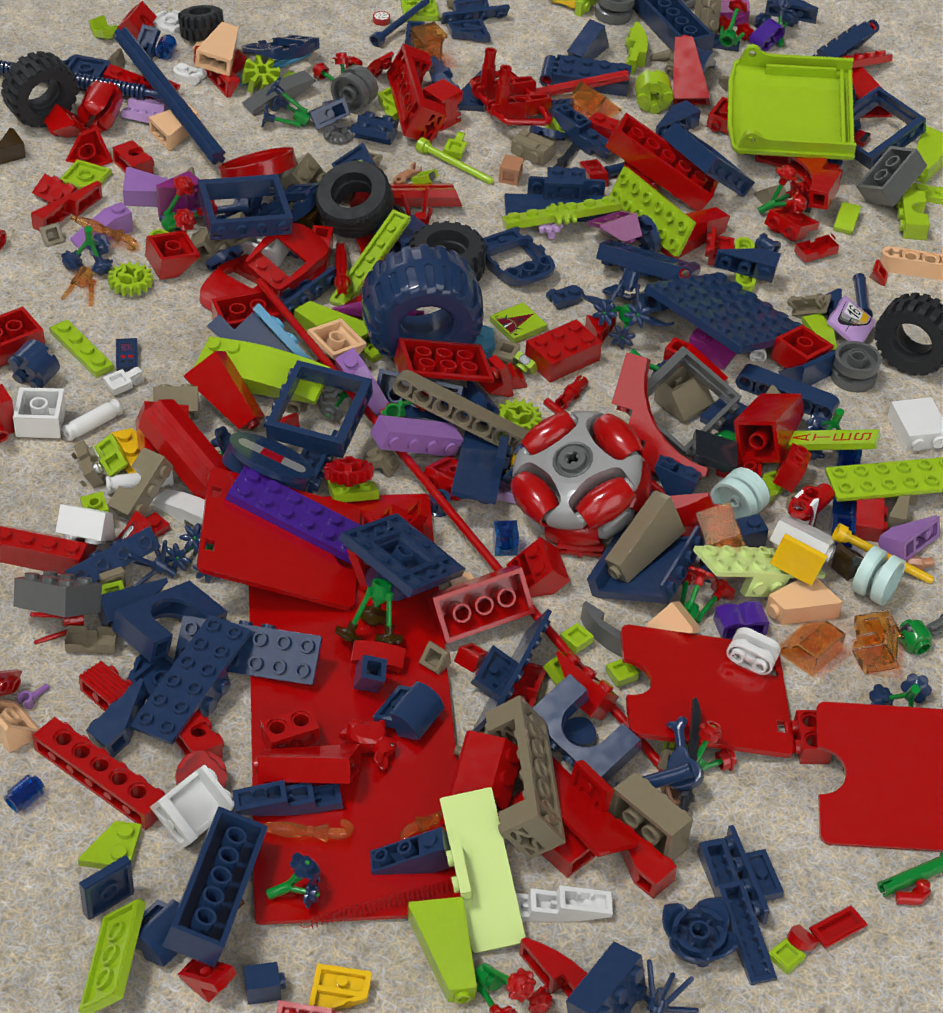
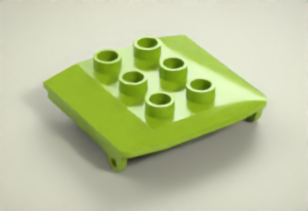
M755 44L747 45L740 59L734 61L728 81L727 130L732 150L738 154L854 160L856 143H854L853 58L770 54L762 51Z

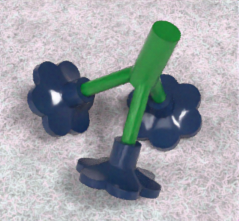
M911 673L907 676V680L901 683V690L904 693L893 695L887 687L876 684L873 690L869 692V699L873 705L892 706L894 700L905 698L908 701V707H914V701L917 703L925 701L926 696L931 694L932 687L928 684L927 676H918L915 673Z

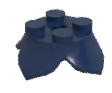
M722 897L705 898L699 901L692 909H688L680 903L664 905L662 924L669 939V947L683 961L699 967H707L710 963L725 958L738 948V937L735 933L728 931L730 916Z

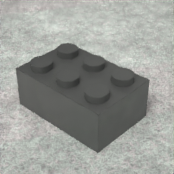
M890 146L856 187L867 203L894 206L911 187L917 177L922 174L927 164L918 149Z
M45 570L42 575L40 573L28 572L25 573V577L14 578L13 607L61 617L101 612L102 583L92 582L91 577L75 578L74 574L58 575V571Z

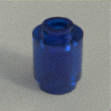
M164 35L159 39L155 48V54L159 59L169 60L172 58L177 46L175 38L171 35Z
M27 774L7 790L8 794L4 796V800L16 813L21 809L24 811L44 795V784L36 775L32 777Z

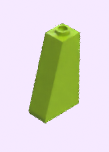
M926 126V132L920 136L916 148L927 164L922 174L916 179V181L924 184L943 166V132Z
M308 301L294 310V317L306 331L342 318L366 343L371 342L362 320L312 301Z
M463 897L409 902L408 921L447 1002L455 1001V1003L464 1004L471 1001V999H475L477 984Z

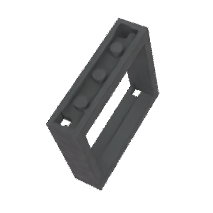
M682 346L648 379V397L682 365L727 404L701 430L711 433L714 428L719 429L726 422L725 417L728 414H735L740 408L738 403L742 396ZM630 409L629 413H627L629 416H631V413H632V410H631V409ZM657 423L664 437L680 454L685 457L693 455V438L684 446Z

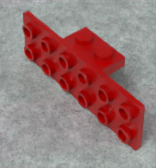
M552 756L562 822L597 857L637 847L639 841L608 811L614 789L584 760L575 761L572 774H570ZM520 763L517 776L521 779L519 771L521 770Z

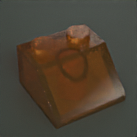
M581 81L569 97L574 99V109L580 113L582 110L585 111V116L588 118L595 112L612 117L622 110L607 97Z
M827 620L804 623L779 644L781 648L780 655L813 677L842 651L846 633Z

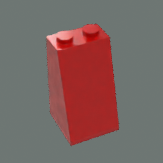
M761 393L734 420L740 462H782L793 432L797 430L804 415L802 394Z

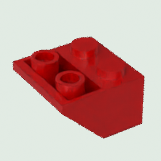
M541 537L506 564L507 567L512 565L522 567L531 597L555 594L570 582L558 548Z

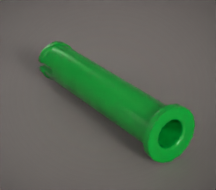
M943 852L934 859L879 881L877 883L878 890L886 898L896 891L916 884L919 879H928L942 873Z

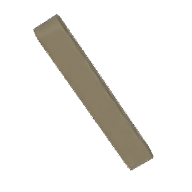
M410 370L401 371L393 383V391L398 396L496 446L499 445L500 436H504L500 431L507 433L508 436L504 437H509L508 446L512 447L511 453L514 452L529 432L519 425ZM401 381L407 382L409 386L402 384ZM421 391H425L429 396L423 395ZM440 401L446 402L449 406L443 405ZM460 411L466 412L468 416L461 414ZM480 421L486 422L488 426L482 425Z

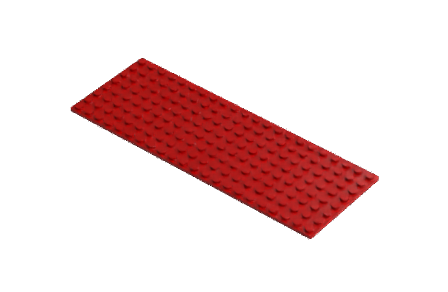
M428 494L379 495V499L345 502L355 505L360 510V525H364L365 512H368L375 520H378L391 504L408 510L420 497L428 500L429 517L426 523L423 524V534L434 543L430 497ZM335 556L342 567L355 573L352 563L350 564ZM358 579L356 580L355 604L348 611L249 586V622L254 623L253 626L262 627V624L277 626L276 629L318 635L323 638L314 685L250 676L252 786L271 783L258 782V773L254 771L255 758L264 749H267L261 737V720L267 719L270 716H277L294 709L309 706L320 728V744L315 746L347 744L346 741L339 738L340 731L347 728L352 718L374 721L373 715L399 685L412 687L416 681L422 682L431 687L440 696L445 707L419 741L399 737L395 728L386 727L388 737L395 739L397 744L395 751L388 757L387 769L381 770L379 766L373 763L374 753H361V770L350 784H339L344 809L290 816H253L254 821L268 826L254 864L256 924H293L307 921L305 923H311L312 916L316 919L317 915L321 918V915L324 914L326 917L327 912L331 915L332 911L336 914V910H339L341 913V909L343 908L346 911V907H348V919L342 910L343 921L408 918V903L410 899L407 892L409 893V891L411 902L461 897L460 892L454 893L451 883V877L456 876L454 866L435 873L373 875L371 873L370 859L371 850L439 827H443L446 831V828L440 825L443 816L440 799L449 795L457 766V756L453 754L456 746L448 670L446 668L441 674H436L419 663L429 641L445 649V642L432 618L426 595L439 591V586L410 598L407 597L401 601H392L394 633L404 636L402 643H394L392 645L406 648L401 672L397 673L386 669L385 683L378 693L353 689L356 664L350 663L354 642H348L334 632L337 625L347 628L366 595V590H361ZM371 597L366 606H371L372 603H375L371 600ZM386 601L381 604V608L386 610ZM359 619L355 633L362 637L361 640L374 641L376 634H384V625L370 626L367 622ZM285 782L286 786L298 784L295 782ZM312 783L313 787H315V786H320V785H325V784H329V783ZM294 853L309 856L318 864L321 871L319 873L321 881L317 883L320 886V896L318 901L314 902L309 909L304 904V894L288 892L272 900L267 896V889L288 881L294 874L295 869L290 866ZM304 878L294 886L306 889L310 880ZM448 879H450V880H449V888H450V891L448 890V886H447V884H446V882L448 881ZM444 880L446 881L444 882L445 892L443 891V887L441 885V883L443 884ZM438 882H441V883H439L440 894H439L438 888H437V886H436V884L438 885ZM429 884H431L432 886L434 884V890L436 895H434L433 889L431 886H429ZM424 886H427V887L429 886V890H430L431 896H429L428 890H427V888L425 887V895H426V898H425V897H424V893H423L422 889L420 888V895H421V899H420V898H419V894H418V892H417L416 889H418V891H419V887L424 888ZM414 889H415L416 900L414 899V895H413V893H412V891L414 892ZM407 891V892L405 893V898H406L407 903H405L404 897H403V895L401 894L400 897H401L402 905L400 904V900H399L398 896L396 895V903H397V906L395 905V901H394V899H393L392 896H391V904H392V907L390 906V902H389V900H388V898L390 899V895H393V896H395V894H398V895H399L400 892H402V893L404 894V892ZM381 897H382L384 900H385V897H386L387 909H386V907H385V903H384L383 899H381V906H382V910H381L380 904H379V902H378L376 899H378V900L380 901V898H381ZM373 900L374 903L371 902V907H372V911H373V912H371V909H370V907H369V905H368V903H367V904H366V907H367V912H368V914H366V910H365L363 904L365 905L366 902H369V904H370V901ZM361 903H363V904H362V913H363V915H361V911H360L359 907L357 906V914H358V917H357V916H356V912H355L354 908L352 907V915H353V918H352V917H351V914H350V911H349V909H351V906L356 907V904H358V905L360 906ZM337 911L338 921H342L341 916ZM332 912L333 922H337L336 917ZM327 914L328 922H332L330 916ZM322 915V921L326 922L324 916Z

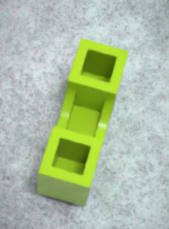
M908 189L896 204V208H898L897 219L900 220L899 231H902L903 239L925 241L927 239L930 224L928 214H924L926 206L925 191Z

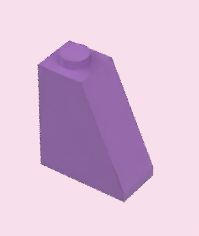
M126 167L123 185L124 205L158 207L156 185L169 179Z

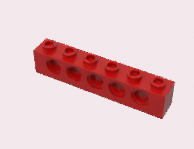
M54 717L32 735L36 752L134 823L141 824L145 831L159 820L150 806L165 795L164 791L150 785L142 775H136L122 761L112 758L105 749L98 748L87 736L80 735L74 731L70 724Z

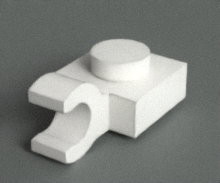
M135 367L126 373L121 369L103 377V381L109 391L115 396L132 389L133 384L143 383L144 379L141 377L143 371L139 367Z

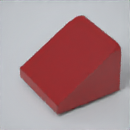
M469 643L459 647L454 662L473 673L479 668L487 651L474 643Z

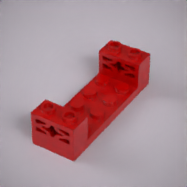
M402 44L387 71V76L403 136L417 141L424 137L432 142L438 136L442 124H445L447 120L445 106L426 99L423 95L421 84L424 75L431 69L432 62L428 52Z

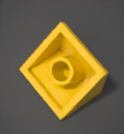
M785 533L769 564L812 586L827 555Z

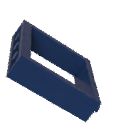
M879 86L853 104L854 122L880 105L907 125L869 153L856 144L854 159L869 170L890 146L906 147L926 132L925 117Z
M673 122L664 134L663 138L705 174L741 197H744L755 182L715 148L676 122Z
M278 174L198 180V200L210 240L292 234L293 216ZM275 196L281 215L216 219L210 200Z
M297 360L294 368H290L286 384H282L278 400L275 399L272 404L270 416H266L263 427H266V436L278 442L343 458L373 394L372 379ZM301 379L356 393L336 437L280 422Z

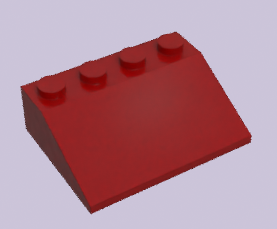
M409 338L398 339L394 361L399 372L410 370L422 377L494 383V376L482 345Z

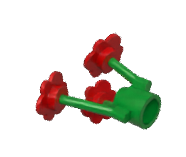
M730 0L728 7L734 11L731 20L727 19L725 15L719 17L718 32L720 37L718 41L725 47L737 45L740 39L749 41L751 34L754 32V29L750 28L747 22L738 24L736 32L733 30L737 14L745 13L748 10L747 4L742 0Z

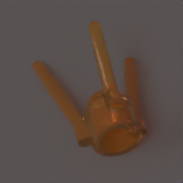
M81 266L61 299L64 300L75 285L81 288L89 286V306L92 307L94 285L96 283L92 279L93 271L88 267Z

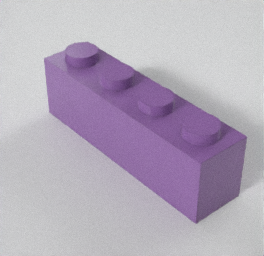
M384 415L378 416L370 432L381 450L455 457L464 441L453 423Z

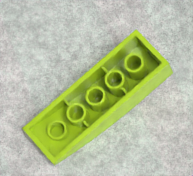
M209 336L194 367L214 351H226L252 394L279 398L280 388L282 384H286L290 368H294L297 360L331 369L329 366L287 351L251 342ZM301 379L291 400L316 404L325 385Z

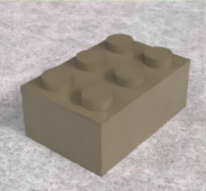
M636 772L614 787L610 813L616 819H620L626 825H630L639 836L651 842L655 849L664 856L671 858L672 861L687 850L693 818L685 810L680 809L667 795L662 794L646 778H642Z

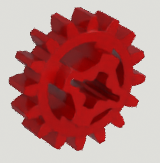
M345 456L343 459L332 460V463H326V466H324V477L326 480H330V483L336 482L338 485L343 484L345 487H353L355 484L358 485L359 483H366L367 480H372V477H374V466L372 463H368V460L362 461L360 458L356 459L353 456Z

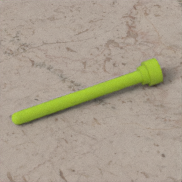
M421 137L416 143L415 149L419 153H430L487 184H493L494 179L438 150L432 146L428 139Z

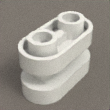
M743 627L736 631L733 641H731L727 649V656L732 662L760 675H767L772 671L781 648L775 640L750 628Z

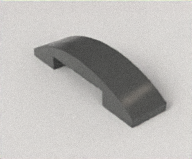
M585 601L580 618L584 627L603 647L622 657L621 631L603 621L605 613Z

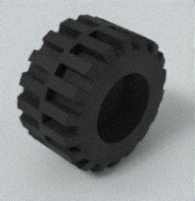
M197 5L182 10L178 13L180 35L189 41H205L218 25L224 22L223 10L213 5Z

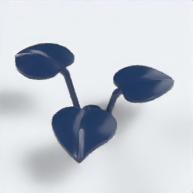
M624 268L619 284L602 290V293L611 296L610 299L606 300L607 306L614 301L615 297L631 300V295L624 292H633V289L636 292L637 306L640 301L639 289L641 286L637 284L640 276L639 271ZM584 293L581 295V298L585 301L601 306L603 299L585 295ZM649 316L651 321L643 320V322L657 327L674 325V322L665 323Z

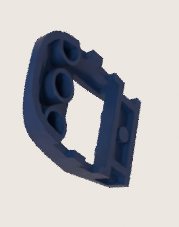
M290 34L285 37H275L273 42L267 43L266 40H260L258 43L243 45L242 51L243 54L256 57V55H260L262 58L291 60L301 58L319 49V37Z
M319 183L292 184L284 191L288 204L291 201L296 202L292 205L293 209L291 210L293 222L305 216L316 205L315 193ZM273 196L274 201L269 204L264 202L259 206L260 210L252 212L248 217L281 215L275 196Z
M518 226L483 238L486 244L485 264L489 271L510 286H523L553 275L555 264L551 256L546 255L545 248L541 244L536 245L530 235H521ZM521 246L533 261H526L521 265L509 267L503 271L495 260L493 261L490 256Z

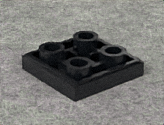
M696 429L693 434V461L701 466H710L721 472L730 473L738 468L737 441Z

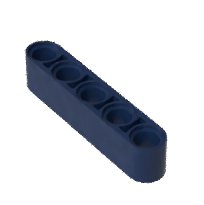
M754 364L745 365L735 380L739 389L757 396L761 393H766L771 385H774L781 394H802L804 413L810 416L812 413L818 415V413L822 412L826 418L831 419L840 405L839 398L832 393Z

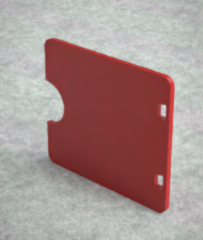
M221 468L211 469L207 480L197 557V569L201 573L345 611L353 608L356 598L357 576L355 573L342 567L335 556L225 500L239 473ZM290 488L360 524V510L355 505ZM213 490L220 492L219 498L212 497ZM206 542L213 544V551L205 549Z
M630 624L622 627L620 632L622 662L642 670L650 681V688L646 692L637 695L627 694L628 728L638 738L675 743L674 732L666 724L669 721H676L680 716H684L688 720L684 728L685 741L688 744L692 699L696 697L701 708V723L705 724L707 721L716 722L721 726L720 730L723 732L722 738H719L717 743L709 742L707 747L724 750L728 748L731 751L790 758L793 755L795 745L790 724L791 720L780 654L773 667L776 676L769 674L760 675L732 662L728 658L727 649L731 641H733L732 639ZM777 725H784L785 732H779ZM699 736V746H701V744H702V742H703V740H704V739H702L700 736Z
M841 702L819 703L815 710L816 750L826 751L834 755L841 762L845 771V780L839 789L828 794H819L818 796L819 836L821 841L827 845L943 852V709Z

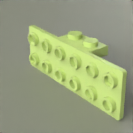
M704 545L694 546L693 549L716 576L746 577L740 589L744 597H769L771 593L785 587L790 578H795L769 564L777 548ZM821 569L817 578L824 579L826 573Z
M489 787L442 797L440 803L451 849L446 851L449 867L454 866L456 876L451 877L454 893L460 892V896L463 897L473 954L519 945L521 939L525 937L504 839L498 829L500 822L492 788Z

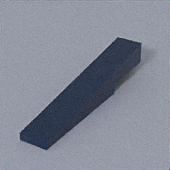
M725 837L700 842L697 854L714 896L722 897L728 908L730 916L728 931L735 933L738 937L739 944L736 951L749 984L754 985L776 980L777 976L744 881L739 880Z

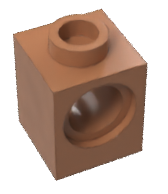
M505 154L499 169V182L517 186L523 173L524 158Z

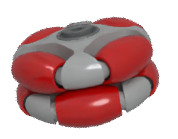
M566 411L557 413L535 425L520 442L522 449L519 448L516 455L510 484L512 495L532 526L542 535H545V539L557 545V541L573 546L587 547L599 545L603 542V539L607 540L624 530L650 497L652 485L650 465L643 458L644 449L642 443L633 429L625 421L613 414H603L594 411H574L570 415Z

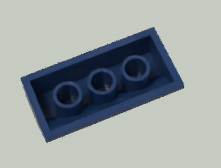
M379 369L377 384L389 403H398L400 400L405 401L406 399L398 396L393 391V383L399 372ZM428 379L463 398L466 396L467 388L464 386ZM401 381L402 384L409 386L407 382ZM440 401L443 405L449 406L446 402ZM415 404L404 406L406 411L405 418L451 423L427 410L421 411L420 407H415Z

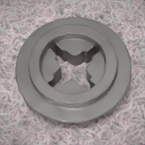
M331 123L330 126H325L323 137L328 142L342 144L350 141L353 133L350 132L351 127L346 126L345 123Z

